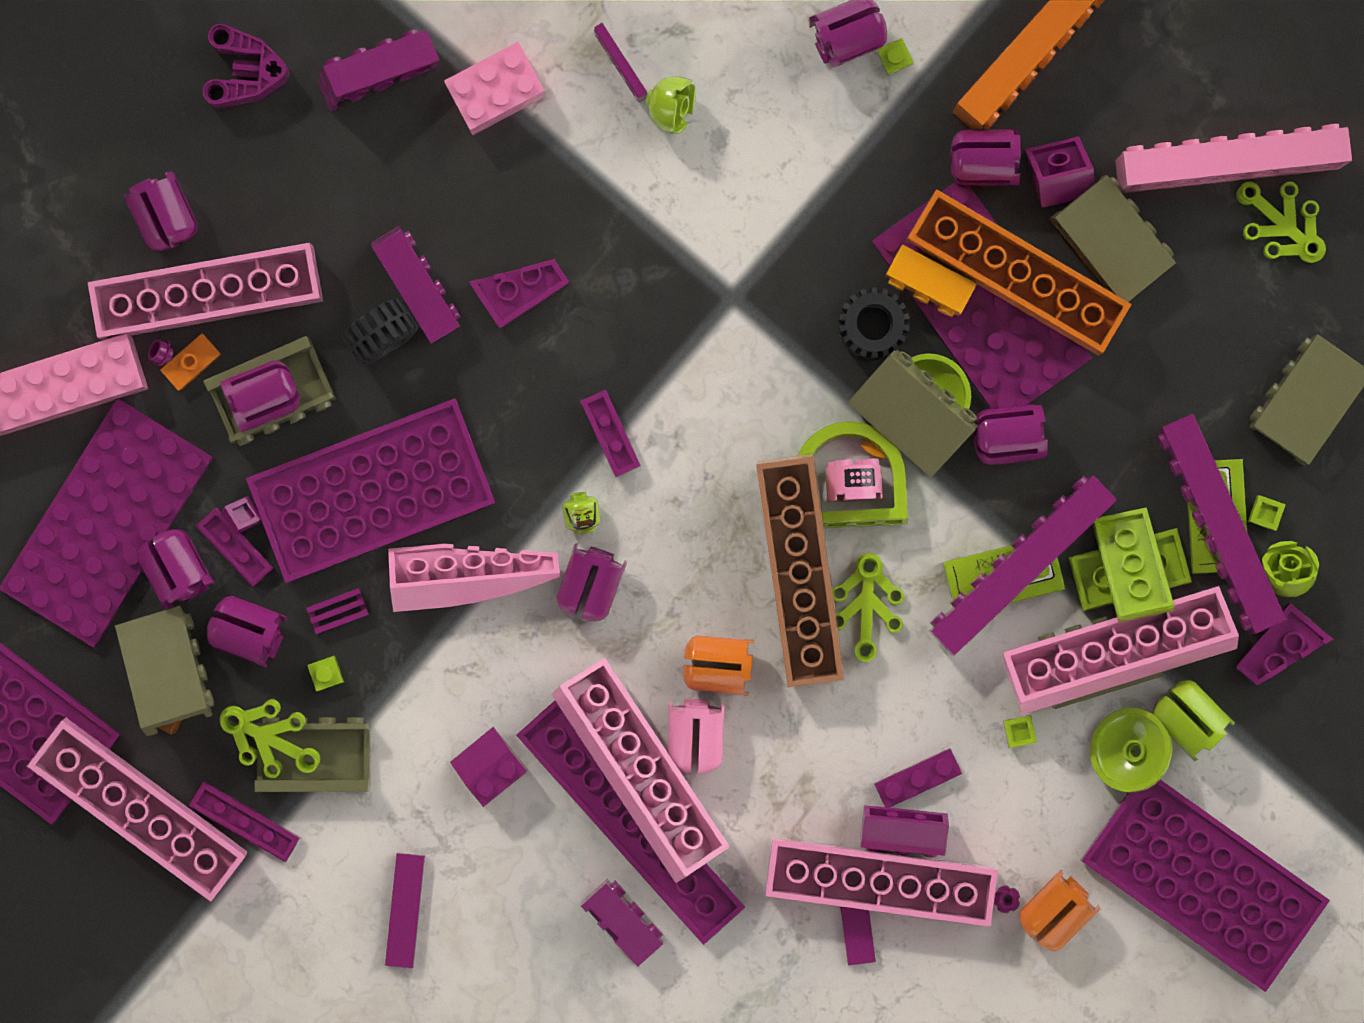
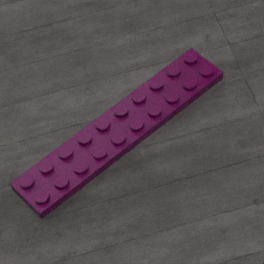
M555 700L516 735L703 945L745 908V905L707 863L675 883Z

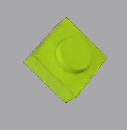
M903 38L889 43L876 51L887 76L914 64Z
M1257 495L1248 522L1277 531L1286 504Z
M335 656L307 665L316 692L344 682Z
M1031 715L1003 720L1008 748L1037 743Z

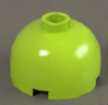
M672 76L660 80L653 90H649L646 96V106H649L651 120L659 128L675 134H680L686 129L689 122L684 120L687 113H693L696 99V87L690 84L693 80Z
M1284 541L1273 544L1267 549V553L1262 559V566L1274 593L1278 596L1289 598L1298 597L1306 593L1314 585L1318 574L1319 562L1316 554L1309 547L1306 546L1304 549L1298 547L1297 542Z

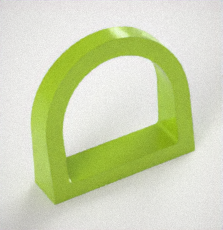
M854 421L838 422L818 430L804 443L798 455L814 453L815 456L823 446L841 438H857L869 441L883 452L892 473L893 508L823 511L824 529L907 525L908 509L904 462L898 448L875 427Z

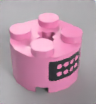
M878 459L854 461L855 465H851V460H836L827 463L828 467L825 468L827 502L863 501L871 498L872 500L883 499L881 465H879Z

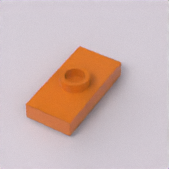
M202 333L160 371L178 391H181L222 354Z

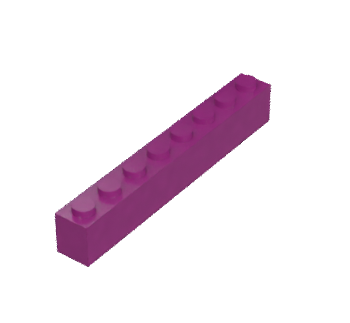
M1194 414L1158 430L1160 435L1157 436L1160 447L1163 451L1167 450L1171 458V461H1169L1170 469L1175 477L1179 476L1183 484L1180 490L1185 501L1191 502L1195 511L1192 513L1193 520L1198 528L1202 527L1206 538L1203 539L1208 552L1210 554L1214 553L1218 563L1215 564L1217 573L1222 580L1226 579L1230 588L1227 590V594L1233 605L1237 604L1241 615L1238 618L1242 628L1245 631L1249 630L1251 635L1286 621L1287 619Z
M1094 475L1088 478L1082 476L1072 486L1075 491L1069 497L1061 496L1051 506L1054 511L1047 518L1044 515L1040 516L1031 525L1034 530L1027 537L1024 534L1019 536L1011 544L1014 549L1007 556L1003 553L991 563L993 569L986 576L981 573L971 582L973 588L966 595L961 592L950 603L953 606L951 610L946 614L940 612L930 622L933 627L929 632L951 655L955 656L1117 501Z

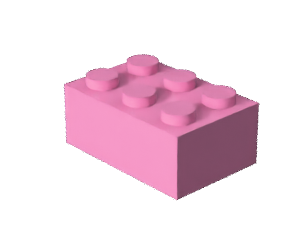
M519 42L444 80L472 135L546 97L545 91Z

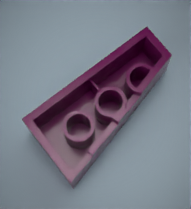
M414 29L404 33L401 39L395 41L392 38L385 39L377 43L376 48L367 50L365 47L353 51L348 58L341 60L340 57H335L326 61L317 82L329 111L338 109V102L345 99L351 100V102L362 99V96L366 95L369 89L373 88L374 91L378 92L386 89L395 83V78H399L403 82L436 68L439 58L427 29L421 32Z
M397 226L371 242L373 250L430 343L460 327L457 319L461 317L453 303L446 304L442 297L446 294L438 279L432 281L428 274V271L432 269L424 255L417 256L413 249L417 244L409 231L403 233L400 226Z

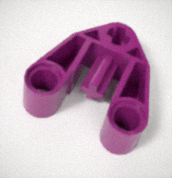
M216 24L209 30L208 40L217 52L236 55L237 57L260 59V62L234 59L232 66L233 76L259 78L258 81L214 79L204 85L203 96L213 108L222 109L260 101L288 81L290 76L288 67L263 40L224 24ZM221 33L229 34V40L224 45L216 44V38ZM274 66H278L281 70L280 74L276 73L277 77H273L269 72L270 69L274 70ZM222 88L224 90L221 99L211 100V92L214 89Z

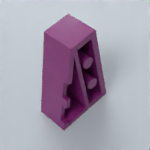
M607 878L582 901L581 907L585 912H590L598 921L597 924L603 931L606 930L619 948L639 967L663 945L661 937L664 934L653 922L649 925L642 918L645 913L635 901L630 904L623 895L626 891L616 880L611 883Z

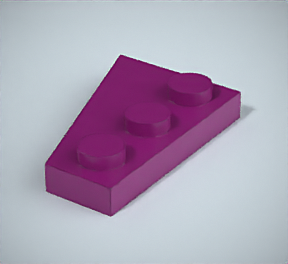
M554 259L510 272L499 273L480 280L469 281L499 329L570 284Z
M1288 603L1282 610L1287 620L1267 628L1236 664L1235 668L1255 685H1259L1333 639L1295 606Z

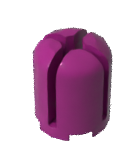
M850 0L809 17V27L815 26L816 28L815 37L817 42L815 46L824 64L830 62L829 69L879 50L884 46L887 40V25L883 14L878 13L880 8L875 1Z
M971 129L958 131L951 142V175L955 182L962 186L1019 185L1020 174L1017 173L1021 157L1019 129Z
M172 171L165 173L167 177L165 179L151 180L149 178L129 188L130 194H122L146 246L154 251H166L180 245V242L185 243L192 239L198 230L196 218L175 173Z
M278 360L269 361L220 382L233 412V417L241 432L249 431L291 414L299 407L300 395L287 365Z
M1030 404L984 409L976 415L978 427L973 432V441L977 456L982 463L998 465L1035 461L1047 457L1048 441L1044 439L1042 422H1045V417L1041 405Z
M173 529L164 531L154 536L153 541L150 539L143 543L137 553L138 562L164 610L174 608L172 602L176 600L181 602L188 599L189 601L209 589L208 584H214L191 538L183 530Z
M575 543L556 596L557 604L566 614L574 617L578 611L593 566H598L599 568L581 620L588 622L604 620L609 614L627 561L625 560L622 565L613 560L615 554L593 546L590 547L589 551L577 549L579 543Z
M235 596L225 597L216 605L213 611L217 614L216 618L211 617L208 623L207 638L209 644L215 649L268 668L265 662L268 657L274 659L280 647L283 636L280 635L281 632L279 630L281 622H287V616Z

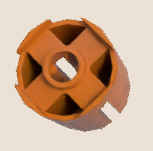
M700 635L692 637L685 647L684 659L742 665L741 670L684 665L683 680L686 686L695 691L749 696V692H744L745 681L751 680L753 655L747 653L748 643H754V640Z
M1062 869L1021 909L1019 914L1020 923L1024 931L1031 938L1036 936V943L1040 947L1053 952L1061 950L1101 910L1099 905L1095 908L1087 900L1089 893L1073 877L1070 876L1067 880L1062 877Z

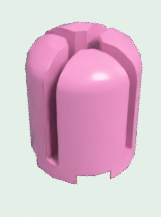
M684 699V705L672 706V701H670L668 706V754L679 771L691 773L693 719H699L698 774L708 773L717 769L722 763L725 705L721 703V708L709 706V700Z

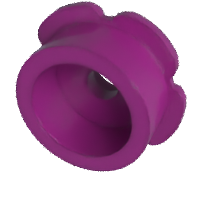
M157 339L151 344L148 358L156 363V366H162L171 360L173 349L170 347V342Z
M1007 885L1001 886L995 893L994 905L997 906V910L1001 913L1015 911L1020 905V894L1015 888H1009ZM1005 897H1009L1008 902L1004 901Z

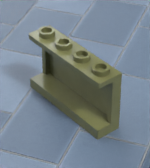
M1108 175L1101 176L1097 180L1098 182L1066 208L1054 214L1050 220L1100 284L1108 291L1129 302L1176 262L1172 258L1174 253L1170 247L1164 242L1161 244L1155 237L1157 232L1152 224L1147 220L1144 222L1137 214L1140 212L1137 205L1131 199L1127 200L1120 192L1122 190L1120 183L1114 177L1109 178Z
M1318 334L1311 339L1308 337L1304 339L1297 350L1300 352V355L1295 362L1290 360L1281 372L1284 377L1279 385L1274 383L1265 395L1269 398L1263 407L1259 405L1249 418L1253 421L1249 426L1250 429L1259 431L1296 457L1294 460L1302 466L1311 463L1364 387V366Z
M307 336L204 380L207 391L211 393L230 436L228 437L230 443H238L239 446L254 441V435L264 431L265 435L281 429L279 424L288 420L291 424L306 418L305 413L313 409L316 412L326 410L332 406L331 402L336 400L313 344ZM269 361H281L288 366L299 392V407L291 414L249 431L241 432L233 417V412L220 382Z
M894 350L848 401V404L928 476L932 477L978 427V424H976L977 418L968 408L963 409L955 401L956 399L951 392L946 389L942 390L935 384L934 378L927 371H921L913 364V359L907 353Z
M177 606L115 625L140 728L147 737L157 734V727L199 714H205L206 717L212 716L210 707L214 706V700L211 691L205 689L204 681L208 680L204 665H199L197 656L201 655V650L197 639H192L190 630L194 629V623L190 613L185 614L181 606Z
M305 717L306 722L301 730H290L276 734V736L301 749L312 748L319 753L320 764L311 773L300 771L296 766V759L271 747L274 758L281 762L283 770L278 777L269 778L264 773V763L257 747L255 792H368L371 790V723H364V717H347V723H336L335 717H320L319 723H307V717ZM262 718V723H256L255 725L261 727L279 721V718ZM292 718L293 724L299 726L300 721L297 718ZM311 755L305 756L308 762H314ZM269 765L270 771L276 773L277 768L274 765Z

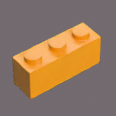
M903 244L885 275V278L889 279L888 284L900 291L906 288L914 292L913 297L925 304L931 301L939 306L938 311L949 317H953L954 314L959 316L962 313L977 283Z

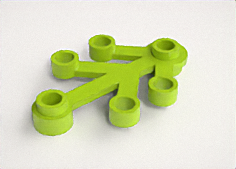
M1245 182L1237 189L1236 196L1241 204H1253L1275 224L1259 226L1256 223H1250L1243 229L1245 239L1253 241L1261 237L1289 236L1296 243L1280 245L1277 242H1270L1263 250L1266 258L1276 259L1279 256L1299 255L1307 263H1315L1323 258L1326 246L1324 241L1317 236L1316 215L1319 212V205L1313 200L1302 204L1300 211L1305 217L1304 235L1296 227L1295 196L1298 194V186L1294 182H1286L1280 188V195L1283 198L1284 216L1260 195L1261 191L1256 183ZM1286 186L1293 188V195L1289 196L1285 193L1284 189ZM1246 188L1253 189V197L1246 196ZM1309 204L1314 207L1313 214L1306 212V205ZM1249 227L1256 229L1255 237L1248 235L1247 230ZM1309 244L1316 246L1317 250L1314 254L1308 251ZM1269 246L1277 248L1276 255L1269 254Z
M865 553L859 556L855 563L856 572L841 585L833 588L834 600L842 602L847 599L848 592L863 580L862 593L840 613H836V616H841L844 620L843 625L838 627V630H841L846 626L847 621L861 609L860 641L854 647V654L862 662L873 660L877 654L876 645L871 641L873 610L883 619L887 630L890 632H898L903 627L902 619L894 616L874 594L875 581L887 593V600L891 604H900L904 599L903 591L895 588L882 573V560L873 553ZM867 561L872 562L874 565L872 572L864 570L863 566ZM837 588H842L845 591V596L842 599H837L834 595ZM893 591H898L901 595L900 600L897 602L892 601L890 598V594ZM891 619L899 621V627L895 630L889 626ZM863 645H867L870 648V653L867 656L860 654V648Z
M269 699L263 706L246 711L237 706H230L221 713V727L225 732L233 734L240 752V762L244 765H251L258 757L257 750L248 744L246 734L254 737L264 763V773L267 777L276 778L283 770L281 762L274 758L271 747L296 759L297 768L304 773L313 772L320 764V755L316 750L312 748L301 749L276 736V734L290 730H301L306 722L303 714L295 712L288 719L261 727L250 722L262 717L274 718L281 709L278 701ZM267 705H272L275 708V712H269ZM231 716H236L239 719V723L232 722ZM292 718H297L300 721V725H294ZM244 752H249L252 755V760L247 759ZM311 755L314 762H308L305 756ZM269 765H274L277 768V772L270 771Z

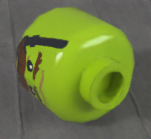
M586 492L573 493L570 495V499L564 502L562 506L565 526L569 530L574 531V534L582 535L596 531V526L601 522L598 500L595 497L587 496Z

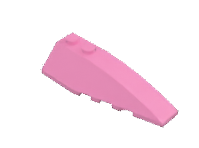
M453 544L388 549L393 612L451 607L481 602L529 589L560 577L558 553L522 550L519 554H515L502 548H495V552L480 551L478 546H468L467 550L454 549Z

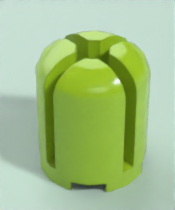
M1183 680L1174 684L1168 690V693L1206 732L1204 733L1167 696H1161L1156 702L1153 714L1168 729L1170 737L1195 762L1199 760L1195 755L1204 748L1210 751L1227 735L1223 729L1228 723L1234 725L1235 722L1195 682Z

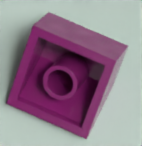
M1079 136L1025 149L1034 191L1042 208L1073 201L1095 184L1094 168Z
M494 726L450 761L465 786L482 807L486 806L529 770Z

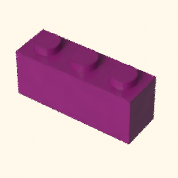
M864 805L860 832L861 848H866L873 852L890 850L902 855L920 853L926 857L945 856L949 830L948 813Z

